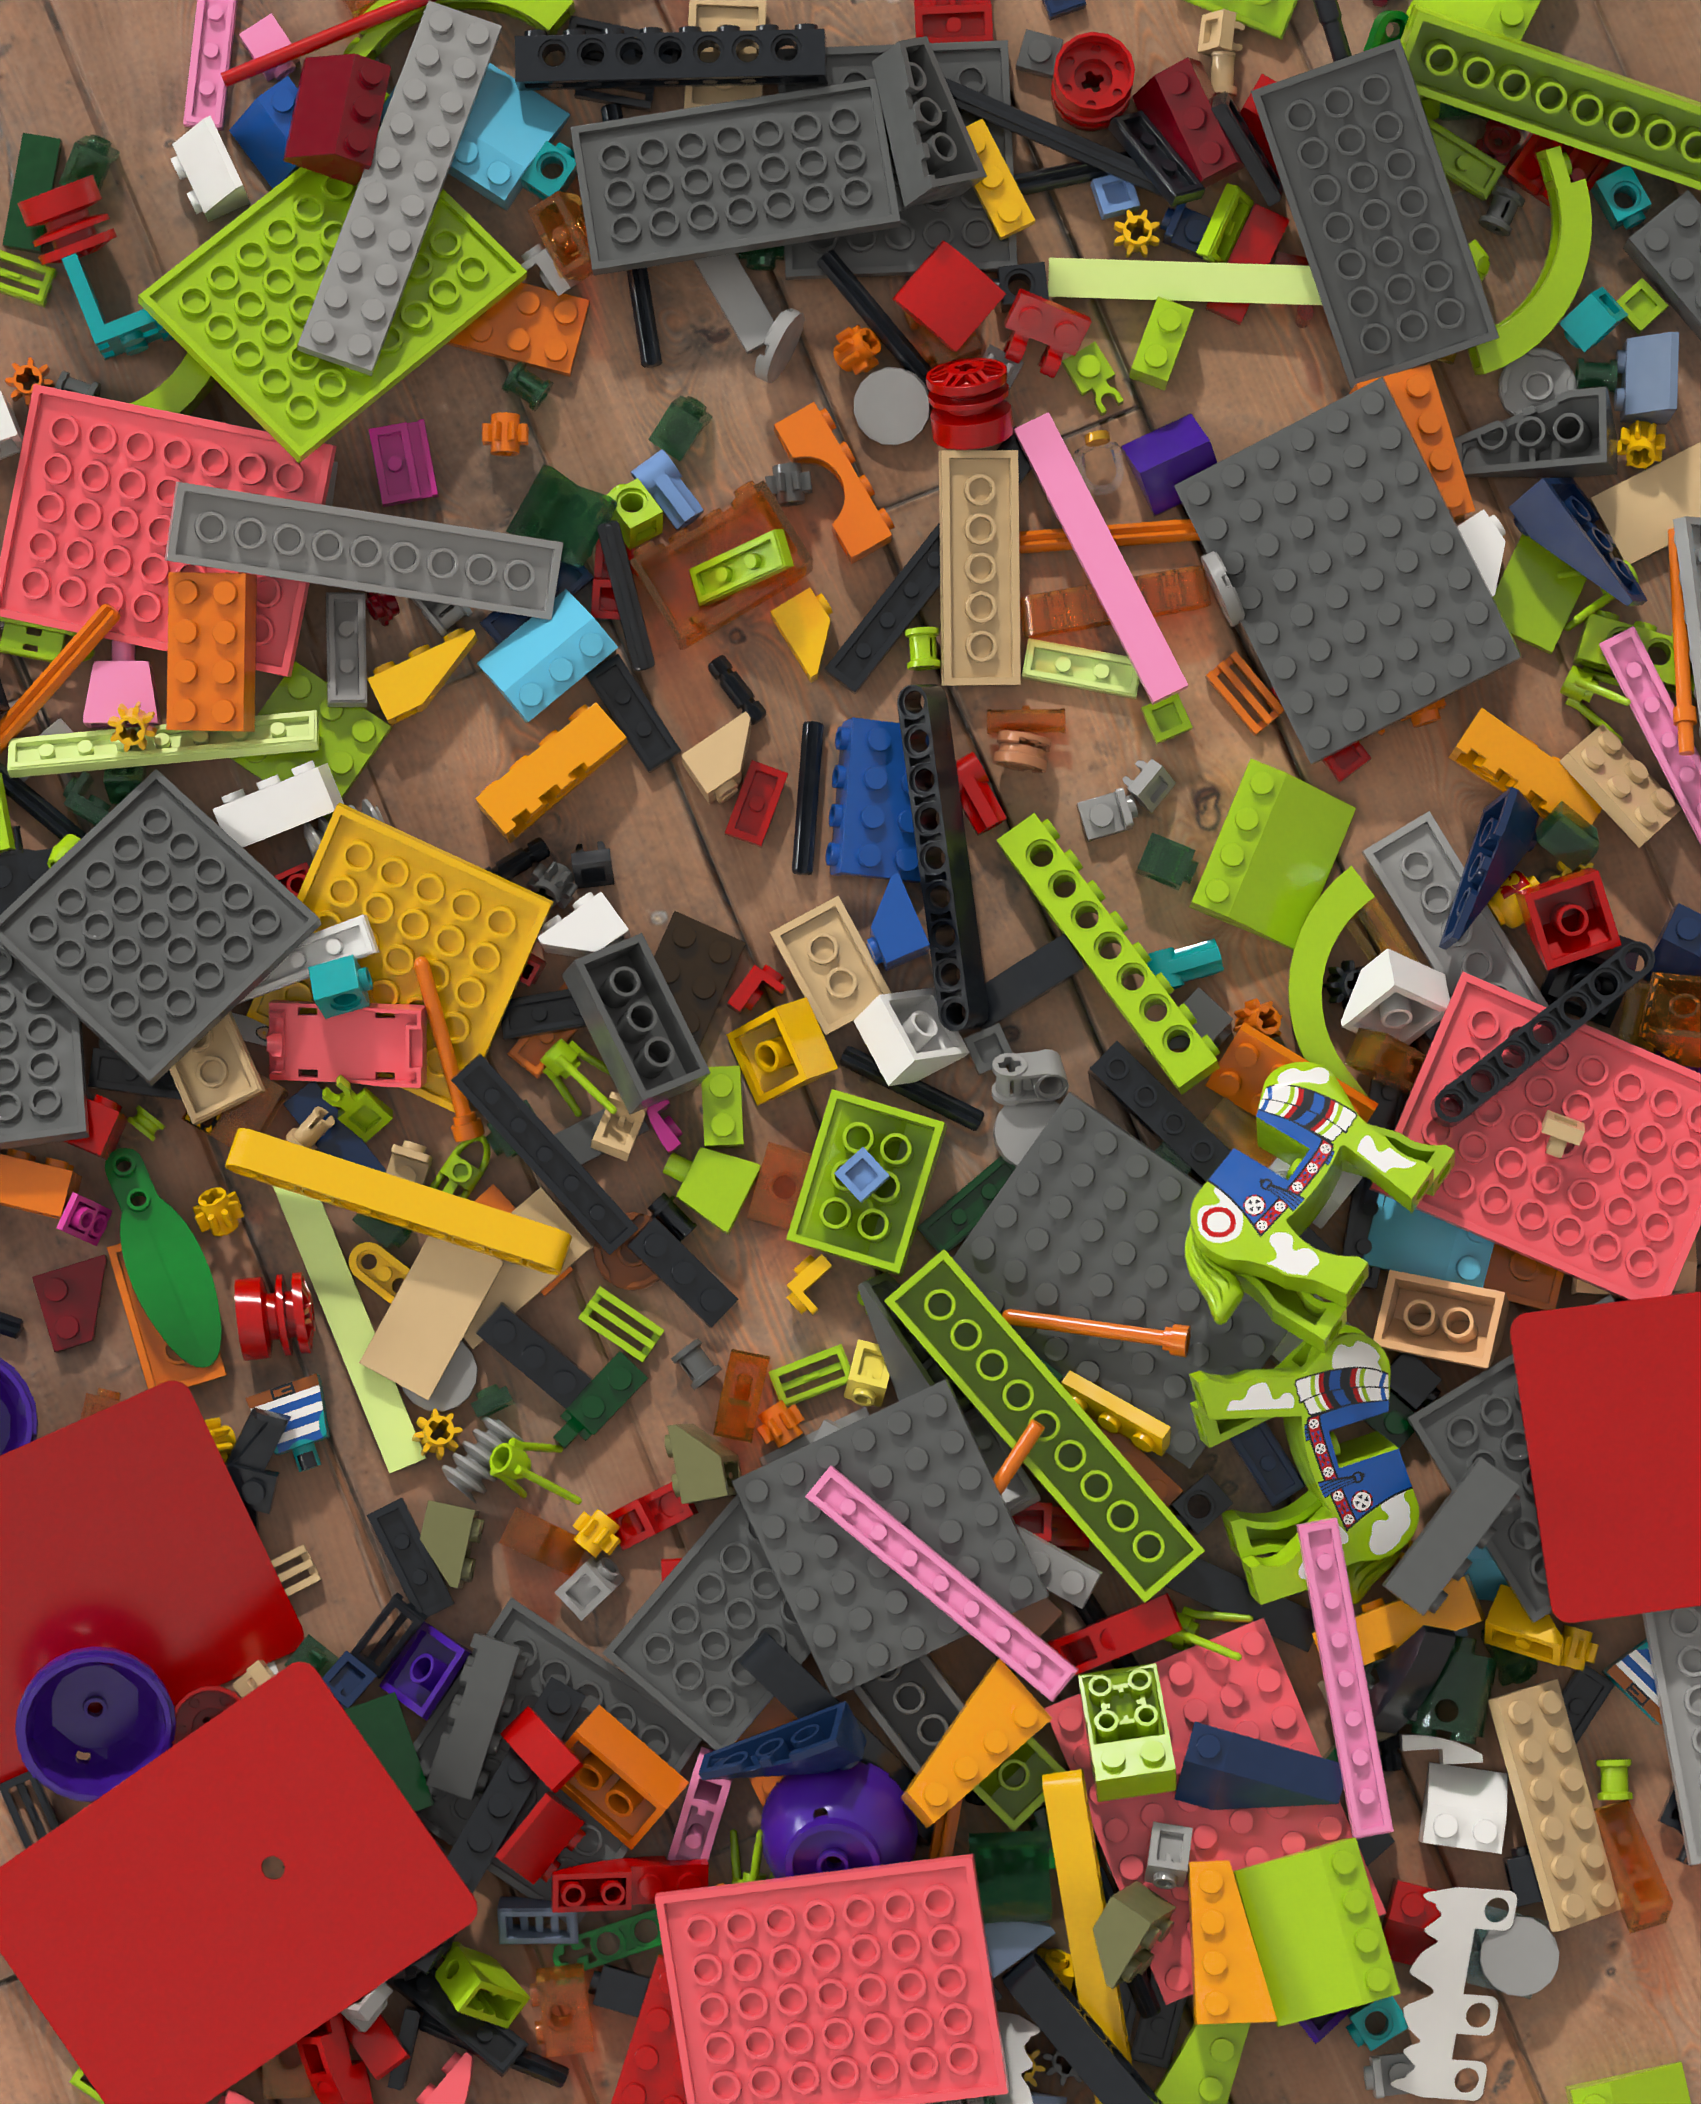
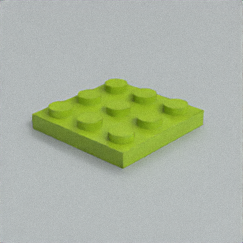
M295 661L292 676H284L258 715L317 710L319 715V750L234 757L230 759L260 780H265L278 774L280 781L294 776L292 768L312 760L315 767L328 763L343 800L392 730V727L364 707H327V682ZM333 812L326 814L323 817L328 821L332 816Z

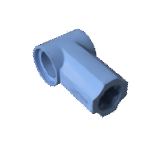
M663 449L630 472L634 480L638 478L677 532L689 526L704 513L697 499L680 479L682 478L681 473Z

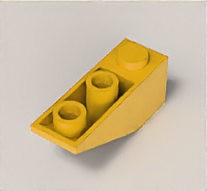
M464 628L454 630L443 637L445 642L438 646L430 648L429 644L423 645L408 653L410 659L395 665L394 661H390L373 670L374 676L368 678V681L390 726L428 707L478 641L474 629L467 632Z

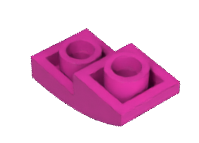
M664 1100L648 1107L647 1115L661 1144L667 1153L671 1155L672 1152L682 1147L677 1138L683 1133L670 1116H667L665 1119L661 1118L660 1114L671 1106L668 1100Z
M72 1192L57 1229L97 1246L102 1234L106 1230L113 1210Z

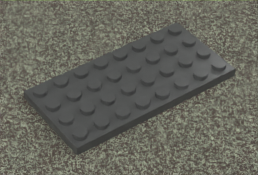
M1401 39L1252 90L1251 94L1350 388H1354L1357 383L1398 373L1499 338Z
M876 78L570 127L593 276L901 227Z

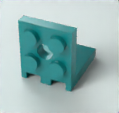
M74 253L62 258L93 340L103 355L104 360L125 352L128 356L141 353L149 348L148 343L161 338L163 341L174 340L145 309L107 323L87 272L77 254Z

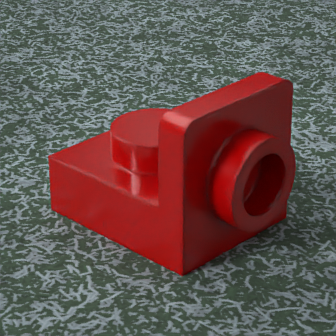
M754 964L727 1002V1006L739 1015L744 1008L752 1011L764 994L759 989L762 983L782 997L786 991V987L781 984L784 977L766 964L762 969Z

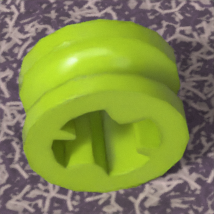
M138 1105L136 1107L137 1114L133 1117L129 1116L126 1120L150 1140L154 1141L156 1139L155 1132L159 1129L163 1130L166 1126Z

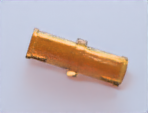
M1022 705V709H987V734L999 733L1001 730L1025 733H1066L1065 708L1030 709V705Z

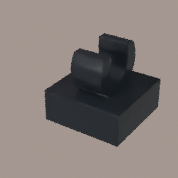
M602 841L597 842L598 850L584 851L583 845L577 844L576 853H571L575 884L578 885L577 889L615 884L610 848L606 849Z

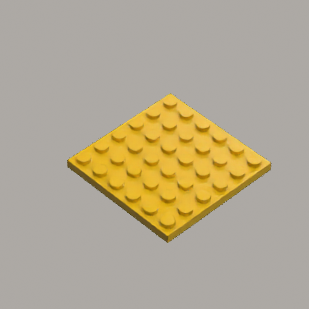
M342 803L336 805L297 896L321 920V925L313 933L358 916L367 915L380 951L357 960L361 968H368L371 975L373 989L368 991L370 1003L425 1005L414 969V961L418 957L428 959L459 1071L479 1053L484 1058L486 1057L536 944L537 937L554 903L550 899ZM310 978L254 998L246 1016L269 1026L270 1001H314ZM301 1007L300 1014H317V1008ZM377 1012V1016H380V1017H385V1016L395 1017V1013H378V1012ZM427 1015V1083L422 1088H400L455 1113ZM377 1072L379 1077H395V1073Z

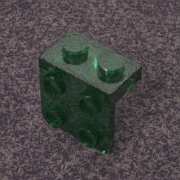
M543 464L506 532L513 535L563 542L560 562L580 568L591 556L594 546L599 539L597 526L605 521H611L613 512L617 507V501L610 496L578 486L553 467Z
M1048 1830L968 1833L969 1854L974 1855L984 1923L1034 1922L1051 1919L1052 1899Z

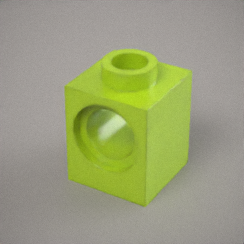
M638 478L628 484L617 485L605 495V517L608 521L617 520L620 523L624 542L630 550L663 533V511ZM628 510H636L637 512L631 513V512H627V511H628Z

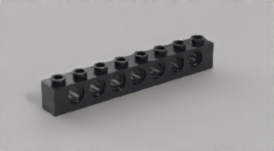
M810 23L797 24L794 26L795 29L779 30V26L773 24L758 25L756 30L740 31V27L735 25L719 26L717 31L702 32V28L697 26L680 27L678 29L679 32H663V29L659 27H645L640 29V33H624V30L620 28H606L601 30V34H586V31L582 29H566L563 31V35H547V31L527 30L524 32V36H515V83L519 91L827 84L825 29H818V25ZM751 46L759 51L757 58L751 62H744L738 58L740 50L744 47ZM783 46H793L798 51L796 57L790 61H782L776 55ZM709 47L720 51L719 58L712 63L703 62L699 58L700 53ZM670 48L678 49L682 53L680 59L673 64H667L661 60L662 53ZM637 49L643 53L642 59L638 63L629 65L622 61L625 52ZM599 50L604 54L603 60L594 66L587 65L584 62L585 55L589 51ZM553 51L563 52L565 60L559 66H549L545 63L549 53Z
M1118 1041L1089 1068L1088 1074L1203 1185L1230 1154L1231 1151ZM1310 1227L1299 1236L1304 1242L1315 1249L1337 1255Z

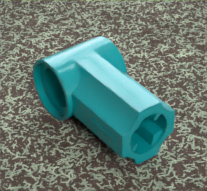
M1215 938L1176 950L1174 947L1148 954L1151 958V961L1147 963L1150 970L1155 976L1161 972L1173 989L1184 986L1185 982L1224 971L1221 954Z

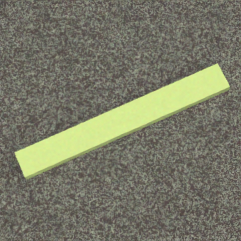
M1049 257V297L1157 300V297H1161L1169 301L1322 305L1310 266Z
M317 710L255 716V732L166 730V724L150 725L157 728V733L154 737L144 736L147 740L146 749L142 750L137 744L131 746L128 752L124 751L125 744L119 740L111 742L110 738L116 729L12 738L8 745L7 771L10 778L319 750V715ZM139 726V727H128V728H126V729L129 730V729H132V728H133V729L136 730V732H138L140 726Z
M273 1186L389 1474L427 1459L426 1455H420L423 1449L420 1441H412L416 1431L397 1384L359 1363L376 1332L323 1202Z

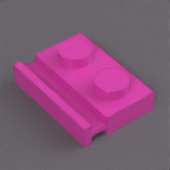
M424 419L411 423L404 422L368 429L383 507L420 501L430 497H439Z

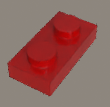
M751 760L725 830V835L762 848L787 781L788 773Z

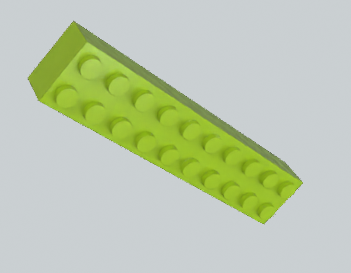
M1413 4L1401 37V42L1419 95L1701 190V102Z
M945 1249L884 1300L1011 1449H1013L1032 1419L1045 1427L1023 1463L1144 1603L1205 1551Z

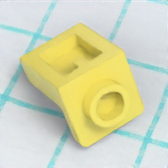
M860 1339L857 1341L844 1391V1398L853 1400V1402L861 1406H882L890 1375L878 1344Z

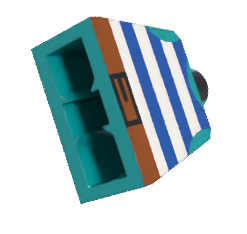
M316 1373L245 1398L251 1411L255 1407L292 1416L274 1451L275 1455H282L292 1451L299 1472L322 1465L315 1443L330 1438V1430L322 1380L319 1374Z
M1645 1638L1605 1667L1601 1672L1655 1725H1661L1662 1719L1647 1638Z

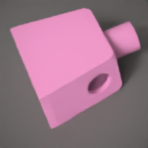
M112 640V661H94L83 723L87 728H116L111 727L107 723L112 716L121 717L118 714L119 704L123 703L129 709L134 708L137 701L141 702L140 709L145 711L146 714L153 711L155 713L153 719L149 722V726L161 725L162 721L152 665L149 661H135L134 644ZM127 721L125 728L139 727L140 725L138 723L131 725Z

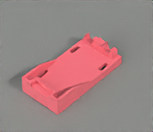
M272 1000L269 1002V1031L266 1036V1052L269 1053V1080L336 1082L337 1077L341 1074L350 1083L380 1087L422 1088L427 1083V1011L425 1005L370 1003L369 1007L325 1019L314 1001ZM301 1007L317 1008V1014H300ZM377 1012L395 1013V1017H380L377 1016ZM300 1069L318 1070V1075L302 1074ZM377 1072L395 1073V1077H379Z

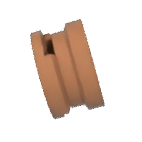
M999 731L997 742L1000 744V748L994 754V764L1023 772L1024 770H1032L1033 773H1046L1048 761L1044 758L1045 753L1050 752V739L1019 731Z

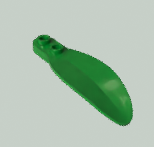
M130 1148L116 1149L110 1153L104 1167L107 1179L122 1212L120 1222L121 1248L133 1289L149 1320L168 1346L188 1364L198 1368L209 1367L217 1359L220 1352L222 1325L217 1293L206 1258L195 1236L182 1217L158 1196L140 1154ZM123 1161L131 1163L130 1169L125 1172L119 1171L117 1166ZM136 1196L146 1198L142 1206H134L132 1200Z

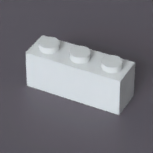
M312 760L292 768L294 776L280 781L277 774L257 782L259 790L254 793L245 795L244 790L240 789L221 797L224 805L212 809L219 827L243 848L334 812L336 805L339 803L344 804L328 763L315 767Z

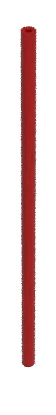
M396 0L220 73L227 88L427 5L428 1L435 2L437 0Z

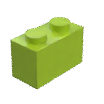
M1157 297L1132 364L1129 378L1164 391L1166 390L1192 320L1194 309Z
M740 1066L708 1067L711 1073L701 1082L704 1147L707 1149L744 1148Z

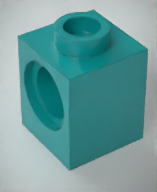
M546 140L521 178L523 188L555 208L578 175L574 151L560 142L554 146ZM549 164H558L563 168V173L556 179L546 178L543 176L542 171Z
M1626 165L1599 179L1591 189L1612 230L1623 225L1626 230H1629L1646 220L1644 214L1648 212L1652 203L1632 167ZM1617 193L1629 195L1633 206L1630 208L1619 207L1614 201V195Z
M1602 286L1590 293L1559 324L1565 330L1564 336L1568 342L1586 352L1600 343L1628 314Z
M354 955L308 967L313 999L325 1019L370 1006L368 991L373 989L371 975L367 967L361 968Z
M1393 1996L1361 2005L1347 2015L1351 2024L1346 2026V2029L1358 2047L1365 2044L1370 2051H1373L1408 2028L1404 2013ZM1375 2011L1382 2012L1386 2018L1384 2029L1378 2033L1368 2032L1365 2027L1366 2017Z

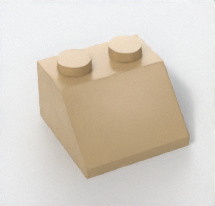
M746 711L681 755L683 767L709 804L716 799L721 804L739 791L737 787L742 782L752 730L751 718Z

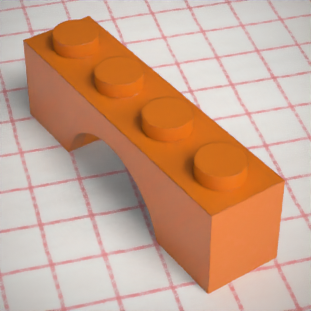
M812 402L774 424V433L792 463L820 466L831 472L839 481L845 500L839 516L832 524V532L850 563L853 564L892 542L890 530L894 529L895 526L884 508L877 510L870 497L874 496L875 492L864 474L858 477L851 464L856 462L847 443L844 441L839 444L832 433L836 429V425L827 409L824 408L819 411L815 402Z

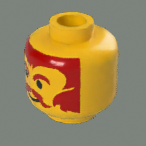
M1512 871L1487 903L1500 926L1505 924L1507 927L1514 929L1524 923L1515 892L1540 884L1534 875L1527 878L1520 871Z

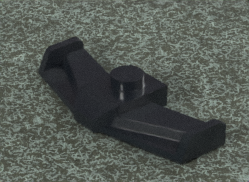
M253 1407L225 1465L259 1534L258 1511L267 1514L271 1512L280 1474L279 1472L267 1470L266 1467L292 1416Z

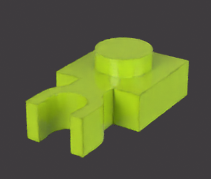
M1096 342L1078 351L1075 356L1071 355L1062 361L1064 369L1080 395L1084 396L1091 391L1093 392L1095 406L1101 416L1107 412L1101 402L1103 397L1111 396L1115 399L1118 406L1123 404L1124 400L1117 389L1110 387L1107 381L1115 377V372Z
M341 1074L336 1079V1086L343 1090L342 1093H333L328 1087L323 1089L322 1098L334 1107H341L338 1110L337 1119L364 1142L370 1140L393 1119V1110L366 1087L356 1094L351 1089L350 1082Z

